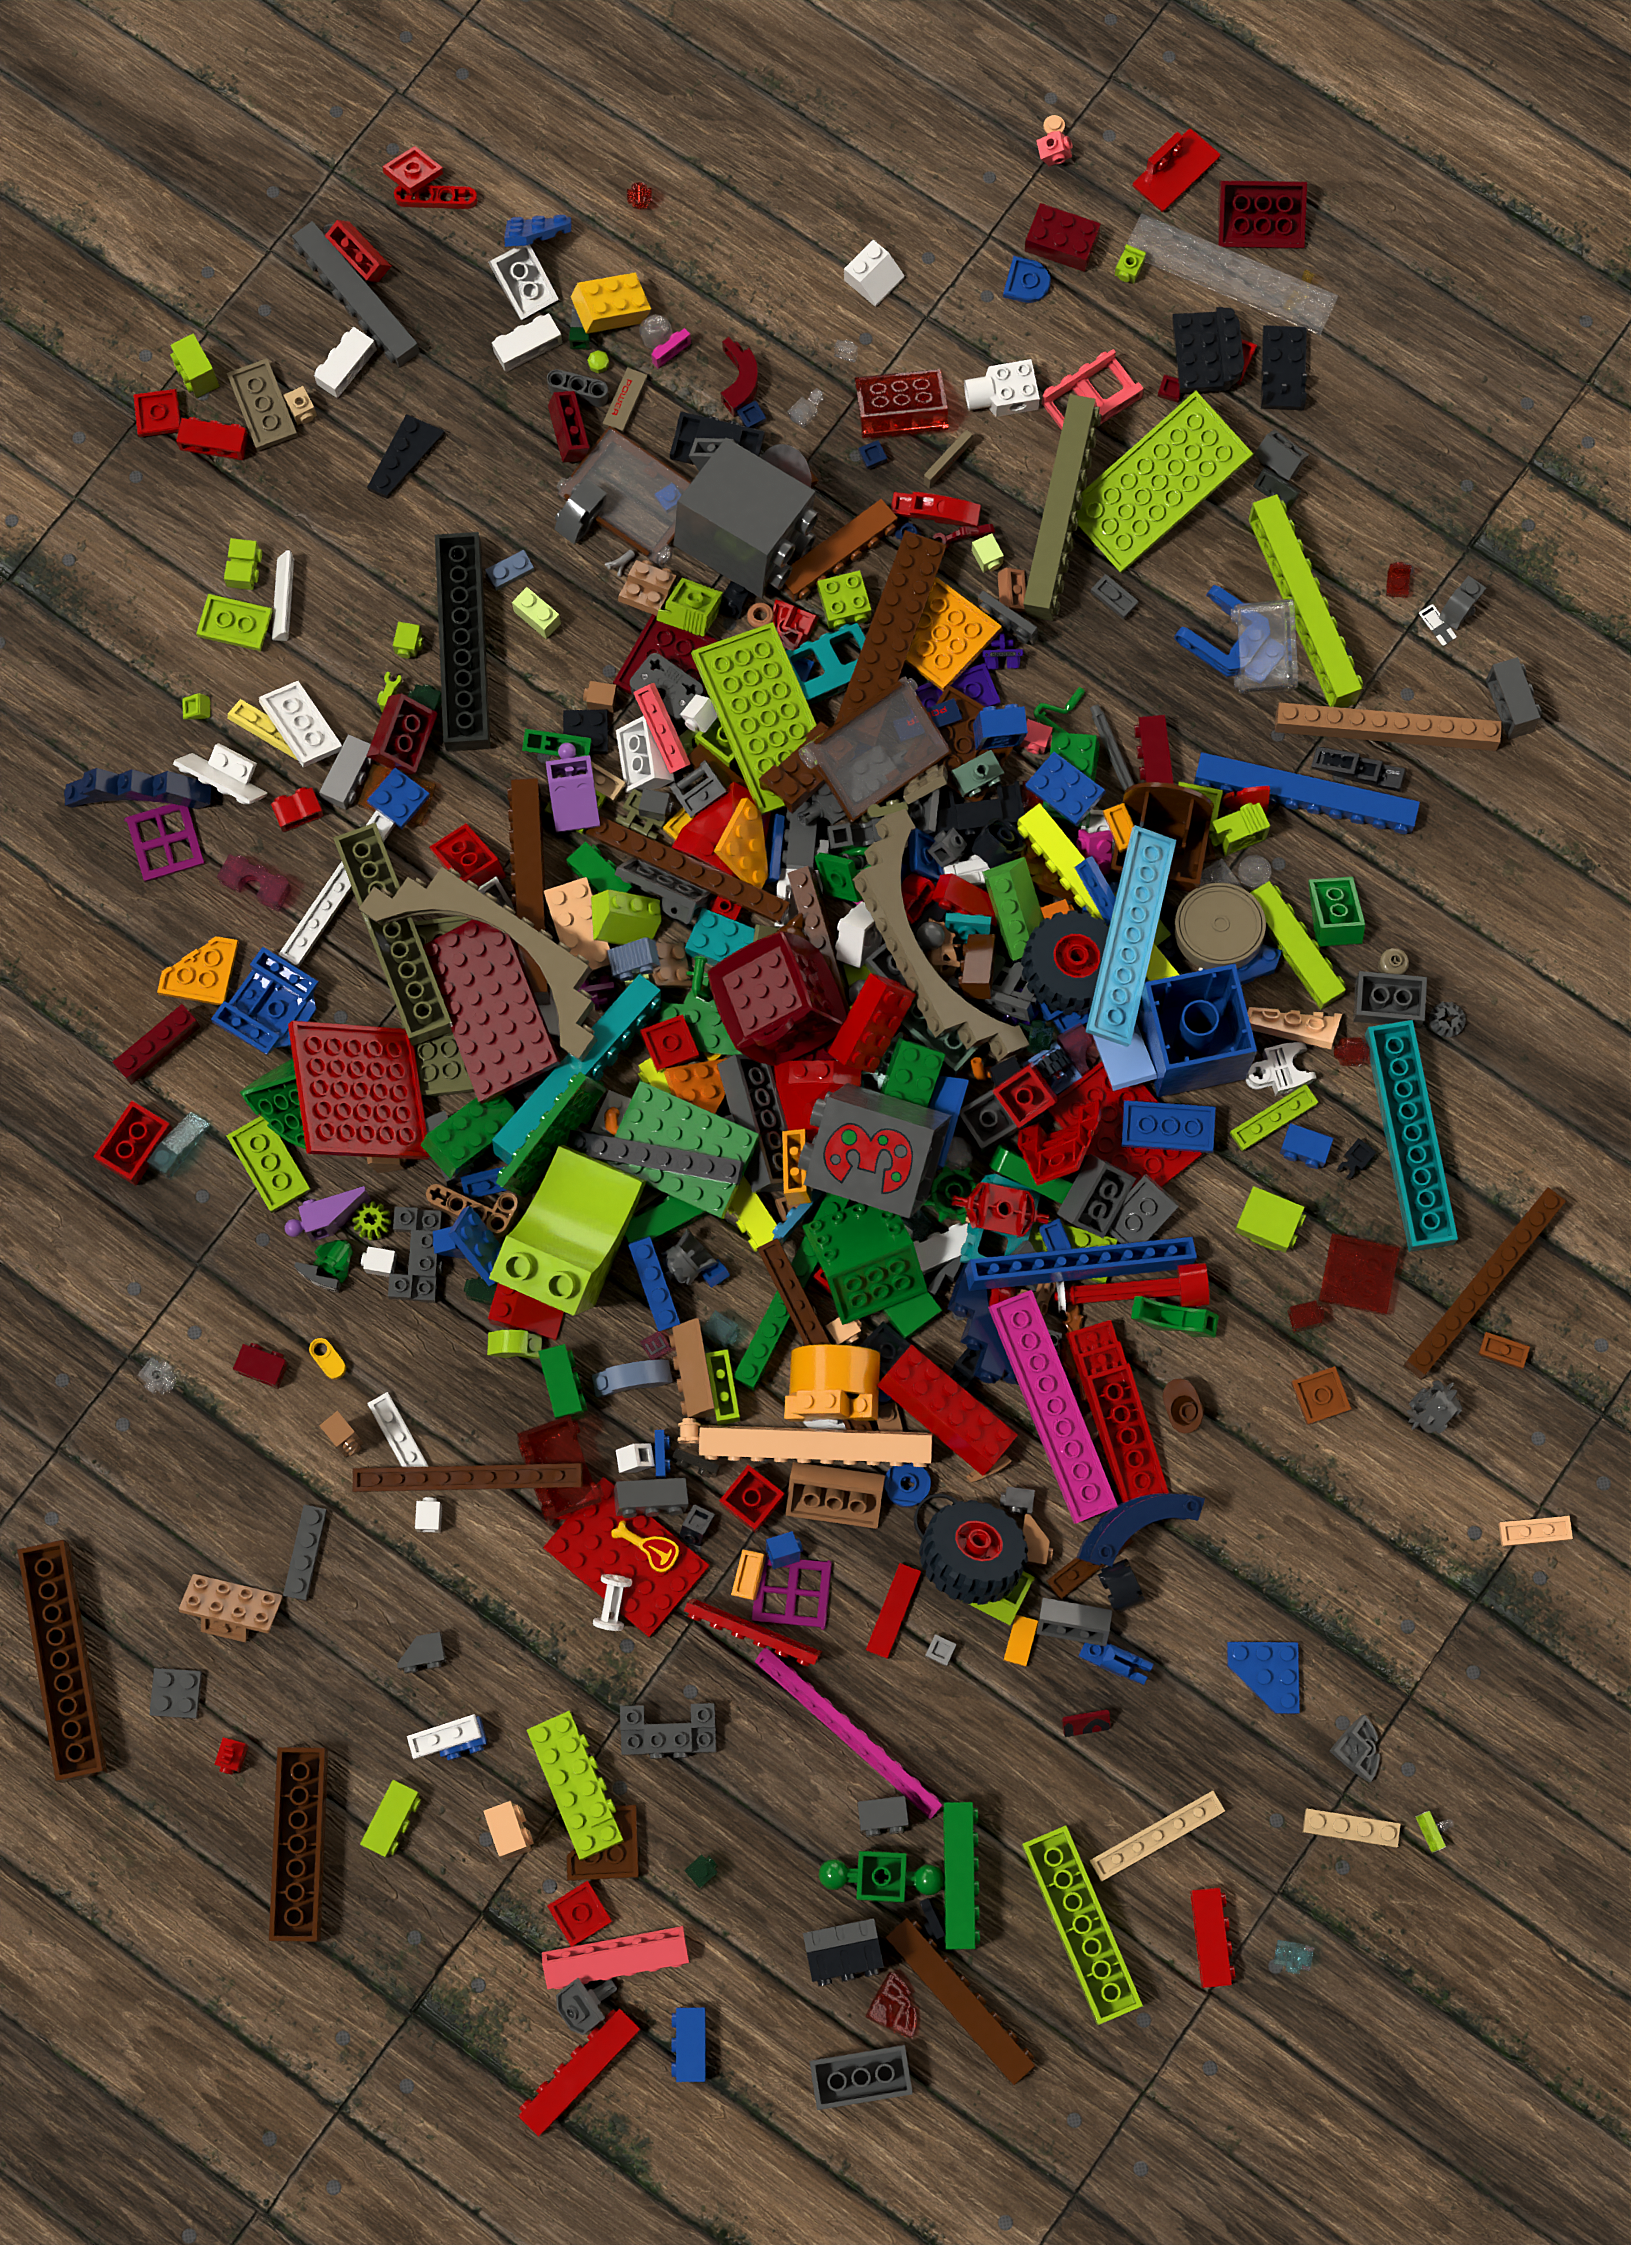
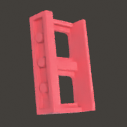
M1114 349L1108 353H1101L1094 362L1084 364L1077 373L1067 375L1060 384L1055 387L1050 386L1044 391L1042 405L1061 430L1064 417L1053 401L1070 390L1074 391L1077 396L1096 399L1097 407H1100V425L1142 398L1144 388L1139 382L1135 384L1116 360ZM1104 368H1109L1123 386L1122 390L1108 399H1103L1088 380Z

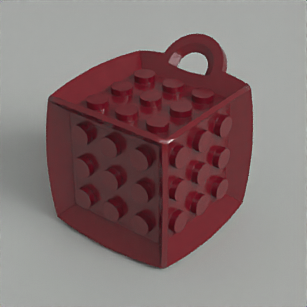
M779 931L761 938L729 955L709 969L707 973L718 1013L735 1048L748 1058L763 1064L776 1066L814 1050L834 1038L847 1017L838 987L821 952L806 939L792 933Z

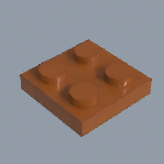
M1335 1366L1291 1381L1307 1425L1351 1411Z

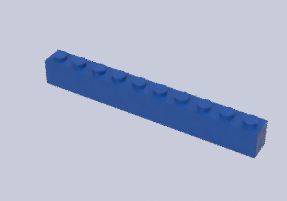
M1201 752L1194 780L1196 785L1223 790L1222 793L1224 794L1230 792L1236 794L1238 791H1242L1243 788L1270 786L1269 804L1279 803L1284 804L1289 809H1306L1311 814H1328L1333 819H1350L1355 824H1372L1377 829H1394L1399 834L1412 833L1420 803L1419 801Z
M1185 1237L970 1259L965 1268L969 1291L1177 1270L1178 1265L1193 1264L1197 1256L1193 1238Z

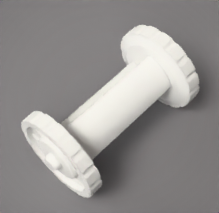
M603 1574L601 1581L607 1584L602 1616L601 1618H594L593 1625L605 1630L622 1631L624 1624L618 1621L624 1587H630L632 1580L620 1575Z

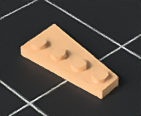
M1249 1007L1247 1012L1253 1031L1327 1049H1332L1342 1018V1014L1334 1013V1017L1323 1016V1012H1313V1015L1300 1014V1011L1296 1010L1280 1013L1279 1009Z

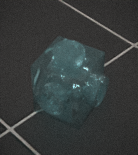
M1277 1940L1274 1964L1286 1967L1285 1972L1300 1974V1970L1310 1971L1314 1947Z

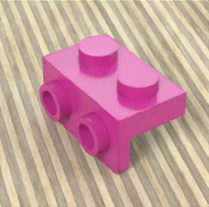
M1084 829L1079 830L1076 841L1077 850L1085 859L1093 856L1103 875L1110 874L1113 844L1111 831L1105 830L1089 834Z

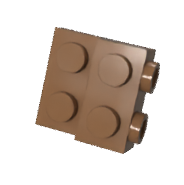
M636 560L628 573L627 581L618 596V601L657 616L659 608L663 609L673 591L677 575H674L668 568L661 570L653 567V564L647 560L642 562Z

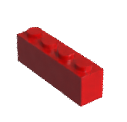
M1220 1888L1190 1891L1201 1988L1232 1985L1231 1980H1235L1234 1966L1229 1964V1956H1232L1231 1941L1226 1939V1932L1229 1931L1228 1917H1224L1223 1907L1227 1906L1226 1895L1221 1893Z

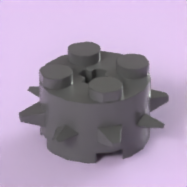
M1439 1380L1433 1381V1387L1428 1390L1423 1388L1414 1396L1409 1403L1412 1408L1407 1410V1413L1411 1416L1408 1422L1414 1423L1411 1430L1420 1426L1427 1433L1436 1431L1440 1434L1447 1428V1422L1462 1411L1463 1407L1455 1397L1457 1390H1451L1454 1385L1453 1382L1445 1386Z

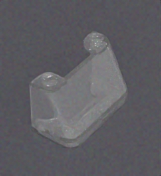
M1293 599L1235 604L1234 609H1231V622H1235V625L1238 626L1240 670L1238 675L1234 677L1235 689L1238 688L1239 694L1287 692L1296 689L1298 686V666Z

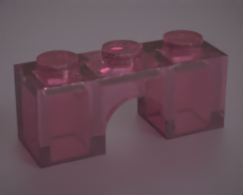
M229 854L217 875L220 884L239 893L248 882L255 881L260 883V889L256 895L259 903L278 912L291 891L287 878L280 874L274 876L268 873V869L259 864L253 866L249 864L248 859L241 855L235 857Z

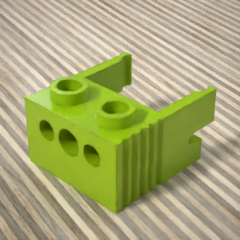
M681 578L678 585L673 587L672 594L666 601L665 609L667 610L659 608L657 621L704 637L719 614L723 592Z
M1248 803L1242 806L1240 811L1213 821L1212 824L1216 831L1214 835L1209 834L1208 836L1212 840L1213 847L1223 844L1222 851L1225 856H1228L1266 840L1270 824L1260 803L1254 805Z

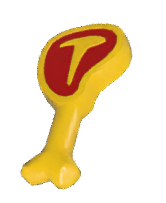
M624 1520L619 1522L618 1528L613 1529L611 1532L613 1538H624L638 1546L648 1556L652 1569L657 1572H667L678 1558L679 1548L675 1542L657 1536L641 1538L627 1529Z

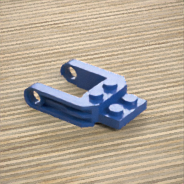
M1213 585L1206 594V597H1209L1214 603L1222 607V611L1247 627L1231 648L1229 655H1226L1186 627H1181L1174 635V638L1182 647L1226 677L1244 674L1261 686L1286 654L1287 649L1269 637L1270 630L1268 620L1223 588Z

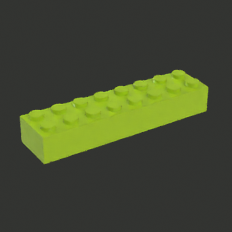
M1067 1826L1023 1843L1021 1845L1096 2024L1100 2025L1142 2007V2002Z

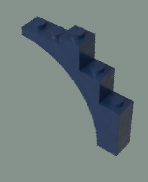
M95 768L84 772L82 779L66 784L64 791L65 806L73 808L94 802L135 800L169 803L200 809L210 805L211 784H204L198 779L170 771L154 776L133 769L117 774Z
M962 1263L947 1309L953 1311L956 1316L968 1318L960 1342L966 1344L972 1350L981 1351L973 1375L979 1377L985 1383L995 1384L1000 1378H1003L1006 1383L1019 1385L989 1311L987 1289L969 1291L965 1273L968 1263Z

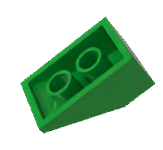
M1353 877L1309 879L1313 926L1318 946L1362 944L1365 922Z

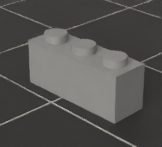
M351 735L347 736L319 792L322 800L343 809H347L348 805L354 802L356 797L355 791L358 785H362L366 777L365 771L368 765L371 766L374 762L373 759L367 757L371 744Z

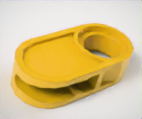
M317 1338L313 1340L310 1344L309 1352L326 1376L333 1380L342 1378L346 1372V1365L326 1339ZM318 1344H325L327 1346V1352L322 1356L315 1354L314 1349Z

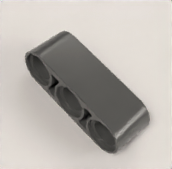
M558 369L550 371L547 375L548 389L552 395L554 392L575 391L577 402L595 407L605 406L609 401L608 387L601 380ZM555 381L562 382L560 385L552 384ZM576 386L583 387L581 390L578 391L573 389ZM598 391L603 392L600 396L594 395Z

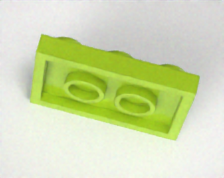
M208 594L196 635L200 638L261 652L273 611L272 608Z

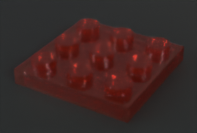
M1332 1233L1318 1301L1386 1316L1400 1248Z

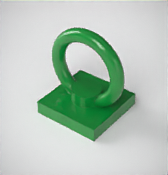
M869 847L852 848L837 856L822 852L815 856L824 894L857 903L863 899L857 891L853 879L863 869L869 868L871 865L869 864L862 869L856 870L854 861L846 857L842 858V854L854 857L865 856L864 852Z

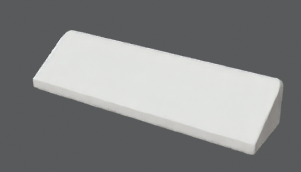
M290 550L284 552L277 559L272 640L287 641L289 639L294 558Z

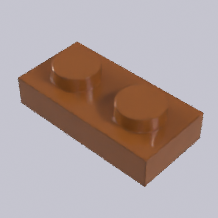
M1485 1332L1478 1355L1522 1370L1530 1346Z

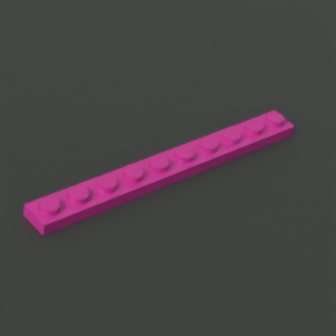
M764 1648L755 1660L756 1664L927 1817L932 1819L942 1806L939 1799L933 1793L926 1791L918 1779L907 1774L900 1763L889 1758L882 1747L870 1741L864 1731L857 1729L851 1724L846 1715L839 1713L828 1699L822 1698L810 1683L804 1682L792 1667L786 1666L780 1660V1657L774 1651Z

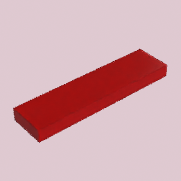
M899 1563L868 1642L867 1652L888 1659L921 1571Z

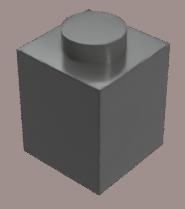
M643 788L638 808L639 816L666 822L667 815H671L673 810L670 794Z

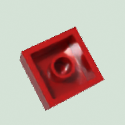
M1033 1062L1003 1081L992 1091L1018 1128L1055 1104L1059 1099Z
M747 1465L721 1497L719 1504L754 1533H757L783 1501L785 1493L751 1466Z

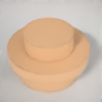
M1052 115L1045 119L1044 130L1047 134L1053 131H1061L1063 133L1065 122L1061 117Z

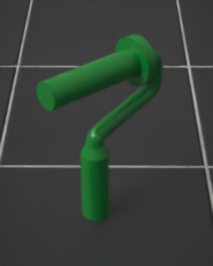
M1078 687L1066 703L1065 709L1040 703L1034 710L1036 722L1052 727V732L1068 733L1047 718L1045 711L1041 715L1039 712L1042 708L1061 714H1067L1074 709L1086 693L1085 690Z

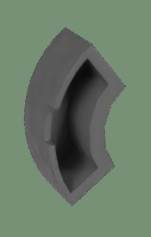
M589 479L573 487L571 497L563 509L555 516L557 522L554 530L574 545L589 532L593 520L605 507L607 493Z

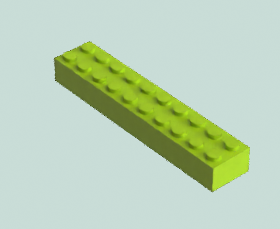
M1277 494L1254 502L1248 519L1327 703L1329 707L1340 708L1355 705L1363 687L1362 679L1359 675L1355 674L1353 669L1355 667L1354 661L1345 651L1346 643L1344 638L1338 635L1336 630L1338 628L1337 622L1328 612L1329 604L1327 599L1321 596L1319 591L1321 589L1320 583L1311 573L1312 565L1310 560L1304 557L1303 544L1294 534L1295 526L1293 521L1287 518L1286 505L1283 500L1280 501Z

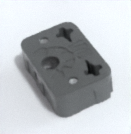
M657 653L650 654L630 679V689L633 695V692L651 683H655L660 696H664L662 701L672 723L677 726H681L686 722L680 714L695 695L704 696L701 683Z

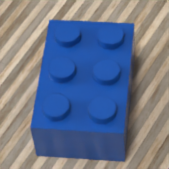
M1018 704L1006 705L1004 709H996V706L984 707L973 723L976 750L1020 746L1028 733L1025 707H1018Z

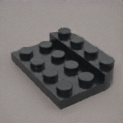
M1216 307V312L1172 314L1179 393L1225 391L1231 389V386L1242 378L1244 367L1240 323L1235 315V311L1232 308Z

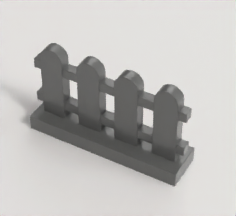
M996 956L991 999H964L963 989H959L958 986L959 976H963V973H957L955 978L950 977L947 982L948 986L968 1003L1031 1022L1034 1017L1032 1005L1036 1006L1038 1001L1036 1000L1035 993H1030L1026 987L1028 980L1021 993L1016 991L1021 981H1025L1022 976L1024 967L1021 965V962H1017L1012 968L1006 967L1005 958L1003 956ZM1001 974L1007 975L1001 986L996 985Z

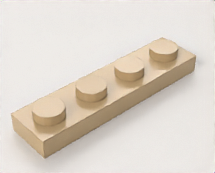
M1306 1808L1302 1833L1398 1848L1401 1824Z

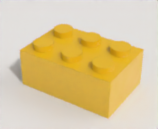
M636 272L579 282L571 295L586 334L644 323L651 310Z

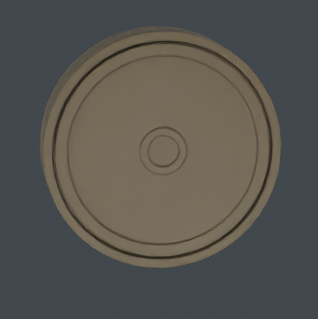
M1210 883L1194 889L1180 903L1174 925L1175 940L1182 954L1190 962L1207 970L1236 964L1238 969L1249 963L1261 949L1266 930V919L1257 899L1245 889L1229 883Z

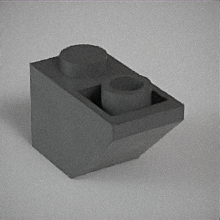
M437 1632L416 1636L397 1663L398 1669L400 1671L404 1670V1673L407 1674L417 1672L418 1667L427 1666L428 1669L442 1667L441 1663L446 1662L442 1634Z

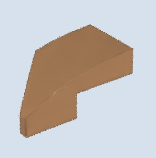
M1005 1454L984 1476L974 1470L966 1478L969 1482L989 1478L1005 1469L1012 1461Z

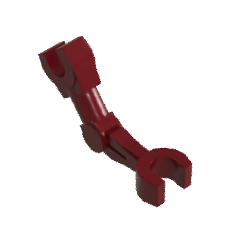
M985 524L976 528L963 526L958 531L947 536L942 533H936L933 539L936 541L942 539V543L947 545V549L950 542L972 536L982 538L991 533L994 534L995 530L993 524Z

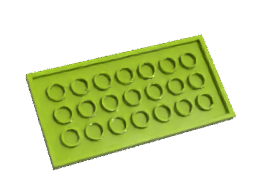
M1195 391L1081 492L1083 503L1081 510H1077L1078 526L1122 574L1248 462L1254 454L1201 395Z
M772 622L691 652L755 806L760 810L761 815L783 808L785 804L770 790L763 791L760 788L759 778L774 764L778 767L806 741L805 735L817 725Z

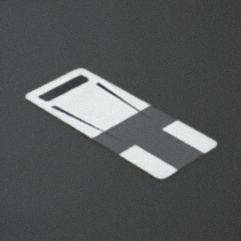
M1433 604L1419 612L1422 619L1443 646L1457 637L1450 626L1439 619L1440 613Z

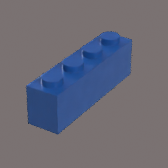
M650 1236L627 1243L658 1332L679 1325L680 1321Z

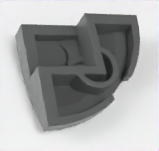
M1361 1715L1343 1733L1330 1749V1752L1367 1782H1371L1378 1769L1380 1754H1375L1376 1746L1374 1742L1378 1741V1736L1366 1715Z

